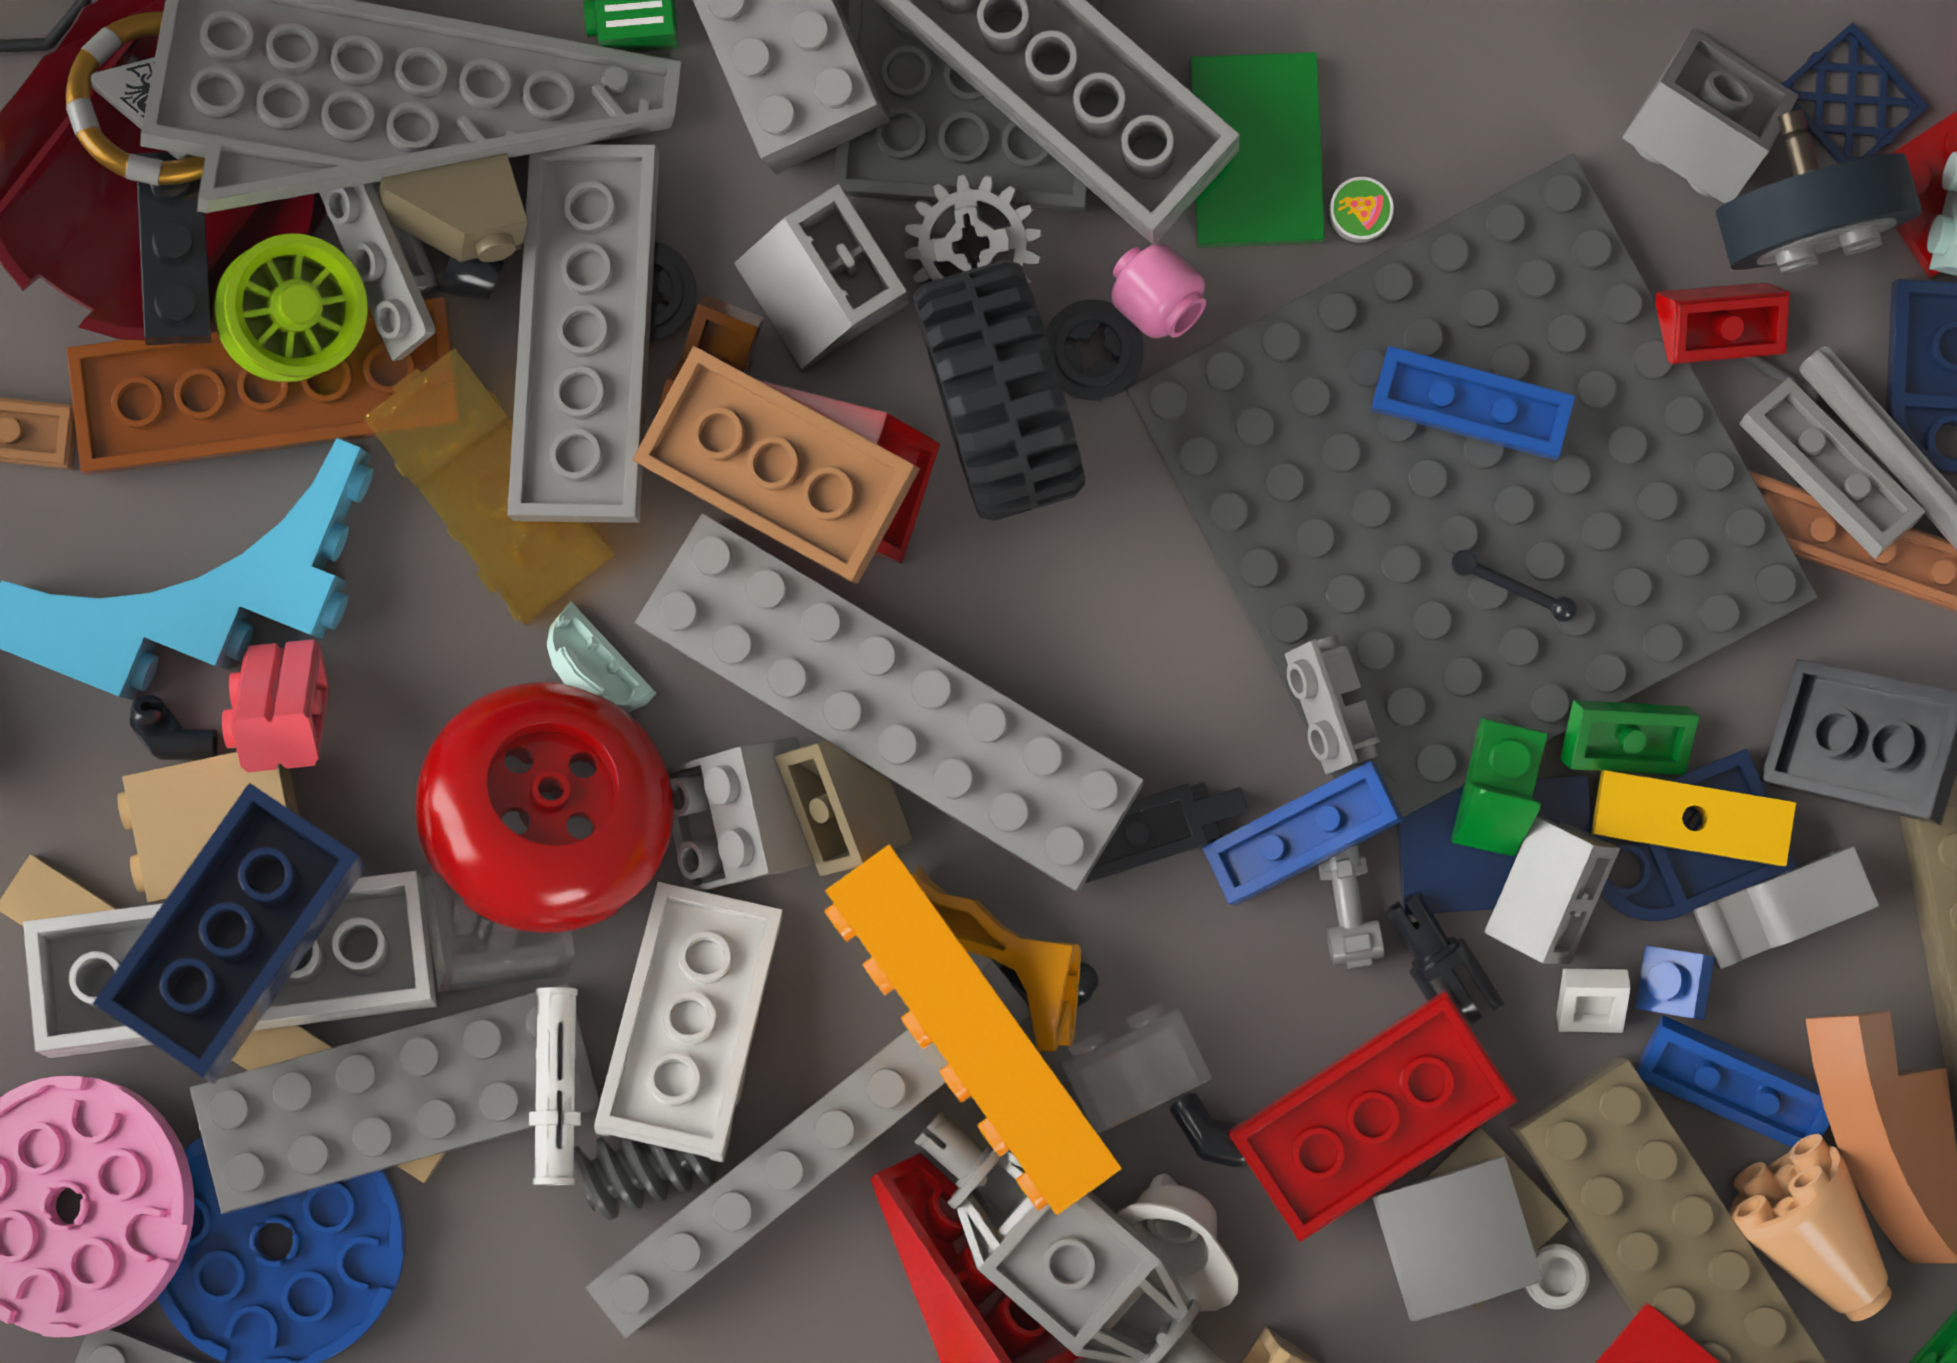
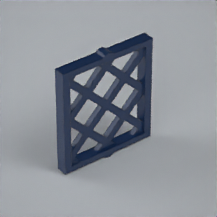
M1853 22L1819 52L1812 53L1808 58V62L1781 84L1799 95L1796 101L1815 102L1814 120L1797 102H1795L1791 111L1803 110L1808 131L1838 164L1873 156L1883 146H1889L1899 132L1929 107ZM1840 42H1849L1848 64L1826 62L1829 51ZM1858 45L1876 65L1857 64ZM1808 70L1817 71L1815 92L1793 91L1794 82ZM1826 72L1848 73L1847 94L1825 93ZM1857 74L1879 75L1878 96L1856 95ZM1888 78L1906 98L1887 97ZM1824 102L1846 104L1845 125L1823 124ZM1855 104L1877 106L1876 127L1854 126ZM1886 106L1908 108V117L1895 128H1885ZM1825 133L1844 134L1843 153ZM1853 135L1876 136L1875 146L1862 157H1852Z

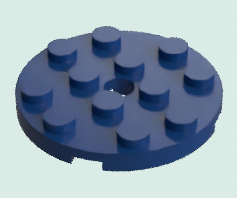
M202 1136L193 1141L184 1150L189 1163L194 1189L192 1230L183 1259L175 1275L157 1297V1300L171 1323L188 1341L209 1356L224 1363L227 1361L230 1363H320L348 1348L376 1323L391 1301L398 1286L406 1253V1227L403 1208L396 1187L386 1169L222 1214ZM268 1223H280L287 1229L290 1228L293 1233L292 1249L285 1258H271L261 1249L259 1243L260 1234Z

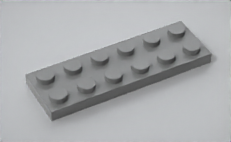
M582 144L529 154L526 199L528 223L523 249L507 513L512 521L640 523L643 466L632 461L645 434L660 155L656 145Z
M568 983L556 986L569 988ZM536 992L221 1078L215 1084L207 1082L189 1087L221 1213L227 1214L534 1128L535 1126H529V1112L536 1111ZM576 1015L574 1112L584 1114L598 1110L600 1100Z

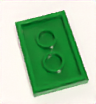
M1317 52L1190 57L1191 93L1240 134L1239 152L1195 200L1197 248L1322 244L1325 239Z

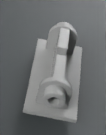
M1333 635L1318 641L1316 639L1285 653L1288 664L1287 681L1294 696L1300 699L1309 725L1307 732L1309 746L1315 757L1321 761L1325 775L1352 764H1359L1379 757L1375 744L1380 743V739L1366 700L1345 706L1341 696L1361 688L1348 646H1341L1338 636Z

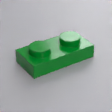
M1573 700L1560 760L1569 769L1685 775L1700 716L1689 706Z

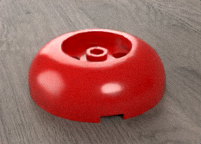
M531 682L508 686L488 693L463 708L445 725L429 748L422 764L416 787L415 821L417 833L423 852L435 874L439 873L446 883L464 899L463 904L474 912L501 925L524 931H572L591 926L616 914L619 908L632 900L643 888L645 889L655 876L668 848L673 828L674 798L671 780L664 759L650 735L635 718L614 702L603 696H598L563 683ZM515 756L526 765L532 764V767L524 773H514L506 767L504 758ZM578 760L584 761L593 766L596 772L589 778H580L571 772L569 765ZM540 793H550L555 800H547ZM509 812H519L522 823L528 829L522 834H516L502 822V817ZM577 816L587 818L593 824L592 834L584 839L573 837L567 830L566 824L569 819Z

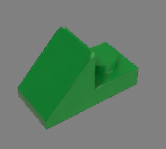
M1480 717L1451 836L1452 843L1515 857L1541 807L1542 802L1533 797V792L1547 733L1537 729Z

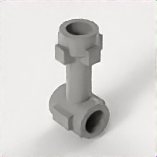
M1355 845L1317 865L1319 880H1332L1339 926L1326 929L1331 962L1333 966L1345 964L1346 969L1373 965L1372 960L1384 958L1383 940L1378 920L1364 921L1357 876L1368 873L1366 857L1360 858L1358 845Z

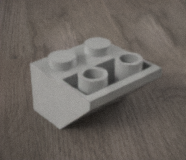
M839 184L784 217L734 263L802 371L909 304L905 287Z
M797 737L740 746L667 768L674 798L672 832L677 850V861L685 888L706 891L815 865L774 757L783 752L799 748Z

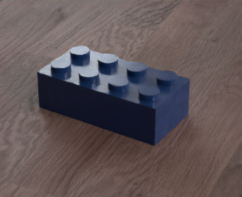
M249 783L98 994L93 1004L204 1079L215 1084L367 868L366 864L359 855Z

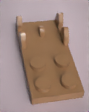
M695 346L690 351L632 461L857 584L920 470L919 467Z

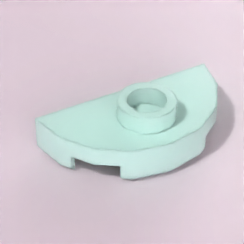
M570 601L551 624L547 640V649L552 667L563 683L598 696H603L627 712L646 706L657 693Z

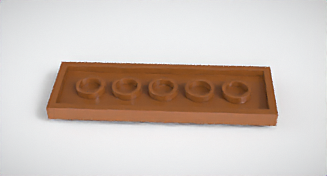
M445 297L423 299L434 323L435 333L404 359L398 361L391 360L368 307L364 332L351 354L337 366L314 377L297 382H275L251 374L232 359L223 347L217 332L211 334L212 343L146 345L145 341L117 340L66 347L81 473L88 476L333 443L337 438L348 441L463 425L448 301Z

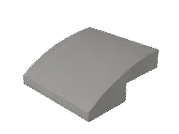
M1505 1156L1491 1157L1439 1176L1425 1177L1372 1196L1410 1321H1417L1453 1311L1544 1281Z

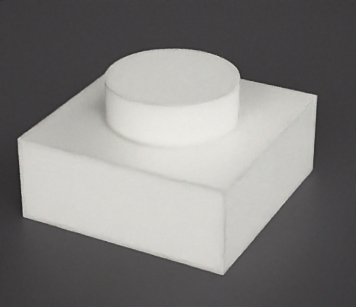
M1563 969L1556 1012L1559 1032L1623 1033L1631 989L1628 970Z

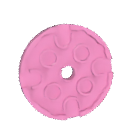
M54 1076L23 1084L0 1097V1320L48 1337H75L95 1334L129 1321L147 1308L163 1292L175 1275L189 1243L194 1216V1189L189 1163L182 1144L170 1124L152 1104L127 1087L112 1081L84 1076ZM66 1188H71L77 1194L83 1196V1199L80 1200V1212L74 1220V1224L63 1222L58 1216L56 1209L57 1199Z

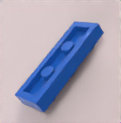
M1388 346L1370 411L1556 461L1561 452L1575 395Z
M1369 761L1202 848L1228 904L1237 906L1404 821L1377 763Z
M1664 1015L1659 1020L1635 1065V1070L1643 1082L1789 1147H1793L1799 1140L1811 1134H1819L1823 1137L1830 1125L1824 1110L1818 1083Z

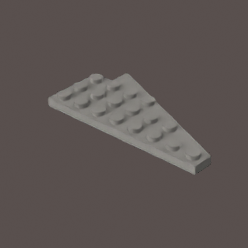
M165 0L141 131L140 146L204 157L205 163L197 211L209 213L381 182L382 177L507 153L508 158L670 129L676 111L681 61L357 0Z

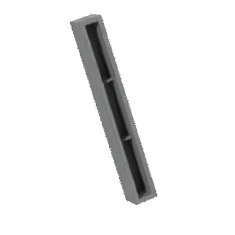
M994 961L980 970L1018 1024L1030 1015L1029 1005ZM908 1029L905 1030L595 1278L585 1288L626 1339L946 1083L939 1070L948 1064L934 1043L922 1049Z

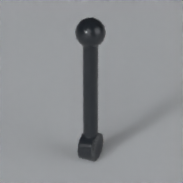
M1461 550L1453 556L1451 565L1454 573L1458 576L1476 575L1551 610L1554 618L1561 622L1570 621L1576 615L1577 606L1569 597H1559L1556 599L1477 562L1475 554L1471 551Z

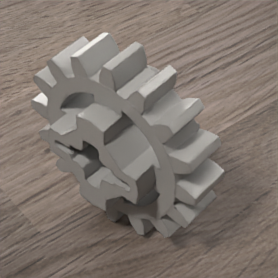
M961 174L957 179V191L953 193L942 182L933 186L938 202L934 205L929 201L919 200L915 207L925 217L923 223H908L905 228V232L918 237V245L904 252L907 259H921L923 268L918 270L913 276L915 283L929 278L934 281L948 277L937 263L948 260L962 271H968L977 268V265L981 267L991 264L999 252L1009 251L1010 249H1015L1013 262L1020 263L1021 267H1023L1024 263L1037 264L1042 258L1040 253L1028 249L1029 241H1033L1043 235L1042 228L1026 227L1024 219L1035 208L1031 203L1022 205L1019 208H1016L1011 203L1017 191L1014 185L1006 188L1001 194L994 192L993 175H985L979 188H972L968 175ZM979 201L999 209L1007 217L1010 224L998 226L983 215L982 205ZM955 205L956 223L947 235L932 238L933 230L939 217L946 209ZM970 223L971 226L975 227L977 236H988L990 245L980 252V261L978 263L976 260H973L970 250H960L958 246V240L967 235V225ZM1024 271L1028 284H1030L1032 279L1030 278L1028 273Z

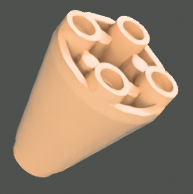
M1811 1134L1799 1140L1789 1153L1781 1156L1769 1165H1766L1764 1162H1757L1738 1174L1733 1185L1739 1193L1733 1200L1729 1214L1749 1244L1838 1313H1844L1851 1321L1867 1319L1879 1312L1888 1303L1892 1294L1890 1287L1887 1285L1889 1277L1847 1164L1836 1147L1828 1145L1821 1135Z

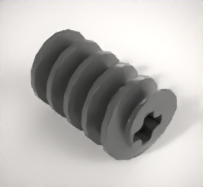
M603 1137L597 1138L596 1158L590 1160L579 1146L574 1147V1165L585 1197L593 1211H595L596 1206L608 1220L619 1216L620 1197L632 1211L642 1209L644 1188L658 1203L667 1200L668 1180L682 1194L691 1191L692 1171L706 1185L716 1181V1161L701 1155L643 1142L639 1143L638 1141L621 1137L620 1150L614 1151Z

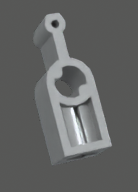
M1851 846L1838 848L1801 863L1796 868L1710 902L1705 906L1693 909V912L1711 956L1715 957L1714 963L1716 968L1722 969L1768 949L1798 940L1879 907V904L1855 847Z

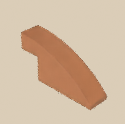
M1891 1010L1841 1013L1807 1018L1806 1025L1812 1062L1824 1110L1838 1150L1847 1164L1856 1189L1873 1218L1908 1263L1957 1264V1149L1947 1068L1898 1070Z

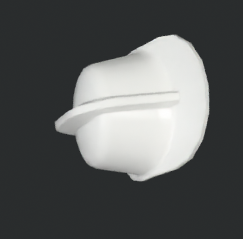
M1168 1174L1157 1175L1149 1188L1139 1196L1135 1204L1118 1210L1116 1214L1164 1255L1189 1301L1194 1299L1201 1305L1200 1311H1217L1230 1305L1239 1291V1276L1231 1259L1217 1241V1214L1209 1199L1195 1190L1178 1185Z

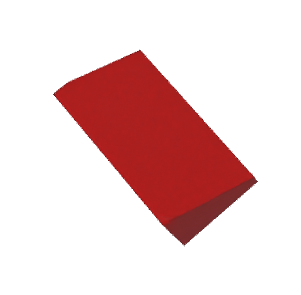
M1752 283L1656 292V309L1667 361L1671 364L1786 354L1790 291L1770 283Z

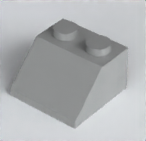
M1692 28L1638 110L1622 139L1632 144L1637 152L1648 161L1663 164L1688 180L1691 187L1701 195L1716 198L1725 204L1737 197L1768 154L1781 130L1778 116L1790 112L1799 95Z

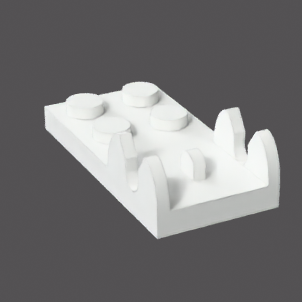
M662 882L657 883L594 1123L596 1134L608 1137L613 1135L709 1157L713 1161L724 1162L729 1148L735 1107L741 1099L747 1058L783 918L782 909Z

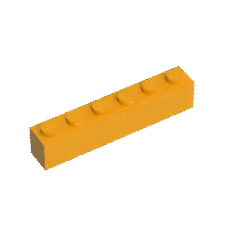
M887 845L825 890L834 904L825 909L824 912L846 942L858 936L872 956L862 964L884 996L894 989L910 1009V1011L900 1017L922 1049H925L931 1043L935 1044L948 1063L939 1070L940 1075L961 1103L971 1096L987 1117L977 1124L978 1128L999 1157L1009 1150L1025 1170L1022 1175L1016 1178V1181L1038 1211L1049 1204L1054 1213L1058 1215L1122 1169L890 845Z

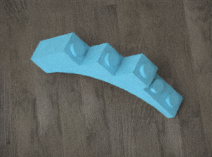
M337 438L314 482L284 519L243 554L199 578L151 593L108 598L48 594L2 580L0 583V649L118 697L134 700L137 691L144 692L155 676L159 657L153 653L157 643L228 670L232 659L240 661L244 651L247 650L250 644L254 626L248 624V620L252 612L323 639L327 628L331 630L337 628L348 603V595L342 593L346 581L325 572L324 568L328 560L335 562L339 558L346 544L349 527L343 525L352 501L360 503L369 488L373 476V468L367 466L371 455L361 447Z

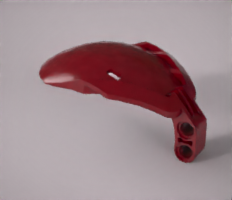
M97 0L83 7L56 51L43 56L23 85L0 112V265L22 291L32 285L38 278H41L69 299L92 311L84 318L78 328L121 340L145 341L137 181L128 180L104 167L88 153L79 139L76 138L66 110V87L71 67L81 48L103 27L128 16L146 12H163L165 0ZM159 36L143 37L122 45L96 72L126 65L131 57L137 61L154 58ZM91 87L90 100L101 131L113 144L129 154L168 152L140 146L142 130ZM319 193L205 213L211 334L217 332L213 317L214 295L218 282L226 268L239 255L268 238L283 234L314 236L327 216L325 205Z

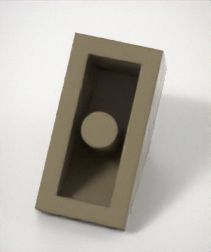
M507 153L381 178L379 199L389 222L460 262L477 258L483 262H495L511 256L516 250L522 249L528 220Z
M824 740L774 756L819 876L856 868L887 845H890L895 850L913 841L891 780L831 742Z

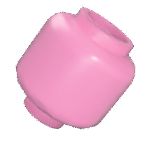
M1166 244L1151 245L1144 250H1141L1139 247L1132 248L1120 258L1114 267L1113 276L1116 278L1112 289L1113 305L1139 330L1151 338H1161L1167 335L1172 338L1179 337L1195 324L1205 309L1206 300L1202 297L1205 291L1203 276Z

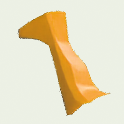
M919 864L918 869L912 876L965 950L996 960L1016 971L1027 993L1038 1051L1055 1052L1058 1045L1072 1046L1080 980V946L1076 943L1024 938L1006 928L979 900L950 895L928 877Z

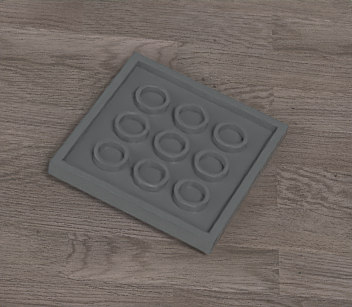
M849 0L847 23L890 122L836 146L833 187L839 184L846 196L912 201L922 199L929 202H938L933 188L938 183H944L953 193L957 191L959 175L967 174L972 188H979L984 176L988 174L994 176L993 191L1001 194L1002 191L1011 185L1017 188L1015 197L1011 202L1016 208L1031 203L1035 209L1086 212L1087 186L875 0ZM1086 0L1102 14L1103 0ZM979 201L981 205L993 206L988 203Z

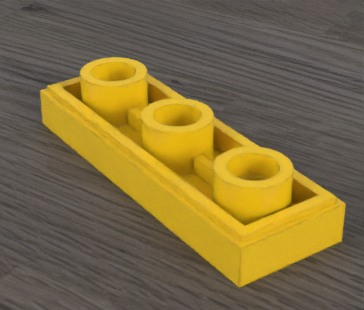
M1604 770L1600 774L1591 835L1783 867L1787 865L1796 802ZM1688 807L1697 809L1701 815L1700 826L1695 831L1686 828L1682 820L1683 813Z

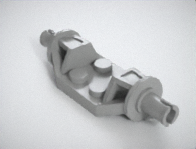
M942 1111L936 1115L914 1141L958 1178L955 1183L958 1189L947 1203L954 1210L957 1209L977 1269L1076 1356L1114 1363H1163L1165 1360L1168 1363H1227L1191 1331L1194 1326L1192 1322L1199 1313L1201 1305L1194 1299L1191 1301L1187 1299L1164 1255L1094 1193L1090 1191L1058 1215L1054 1213L1049 1204L1038 1211L1016 1181V1178L1022 1175L1025 1170L1012 1152L1009 1150L999 1157L989 1145L983 1150L951 1122ZM975 1187L1003 1218L997 1228L972 1194ZM1120 1320L1152 1342L1147 1347L1111 1328Z

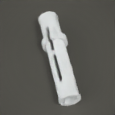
M565 987L536 989V1111L529 1112V1126H535V1178H533V1185H575V1178H573L574 1127L581 1126V1112H574L576 996H578V989Z

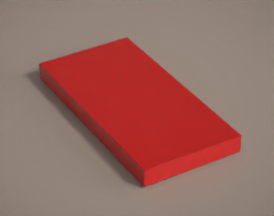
M1444 990L1227 1132L1300 1243L1516 1103L1517 1099Z

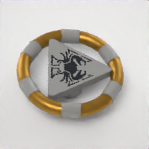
M146 12L122 18L103 27L81 48L68 76L66 110L76 138L79 139L94 159L112 172L128 180L156 186L192 182L202 178L205 163L204 157H189L188 154L168 151L177 160L163 161L129 154L113 144L103 134L90 100L92 87L94 91L142 130L155 57L100 72L96 71L122 45L143 37L159 36L163 12Z

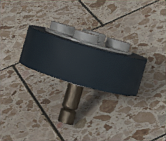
M1802 109L1778 116L1782 135L1786 138L1785 146L1794 176L1746 193L1725 203L1715 211L1731 269L1744 270L1777 264L1781 274L1812 267L1819 263L1817 254L1842 247L1844 255H1852L1882 245L1880 233L1900 226L1922 213L1905 154H1881L1819 168L1810 134L1806 133L1808 126Z

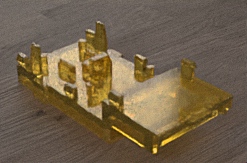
M455 348L422 373L418 368L392 387L396 392L363 417L371 430L395 459L394 466L403 477L408 476L414 486L422 492L448 526L446 531L455 543L457 541L461 543L480 568L476 575L490 593L493 594L497 591L500 597L505 600L509 606L507 610L516 622L520 620L523 625L528 624L616 557L611 551L613 549L604 536L598 534L590 522L512 521L508 517L513 422L499 406L501 403L493 392H489Z

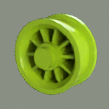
M283 234L256 244L239 255L226 268L218 282L214 295V324L223 347L243 369L270 381L297 382L314 377L337 366L351 354L360 341L366 325L367 295L357 269L338 248L314 236Z

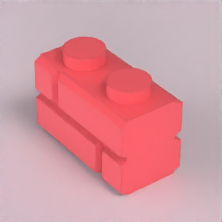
M315 639L286 642L284 648H280L277 643L250 645L244 651L241 672L230 673L229 694L233 709L223 710V737L227 748H236L240 766L247 773L276 770L278 764H282L286 769L315 766L316 761L319 760L330 685L321 644H318Z

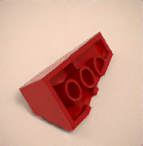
M919 1153L875 1173L870 1178L941 1363H1082L1088 1359L1072 1353L977 1269L957 1209L954 1210L947 1203L958 1187L925 1156Z

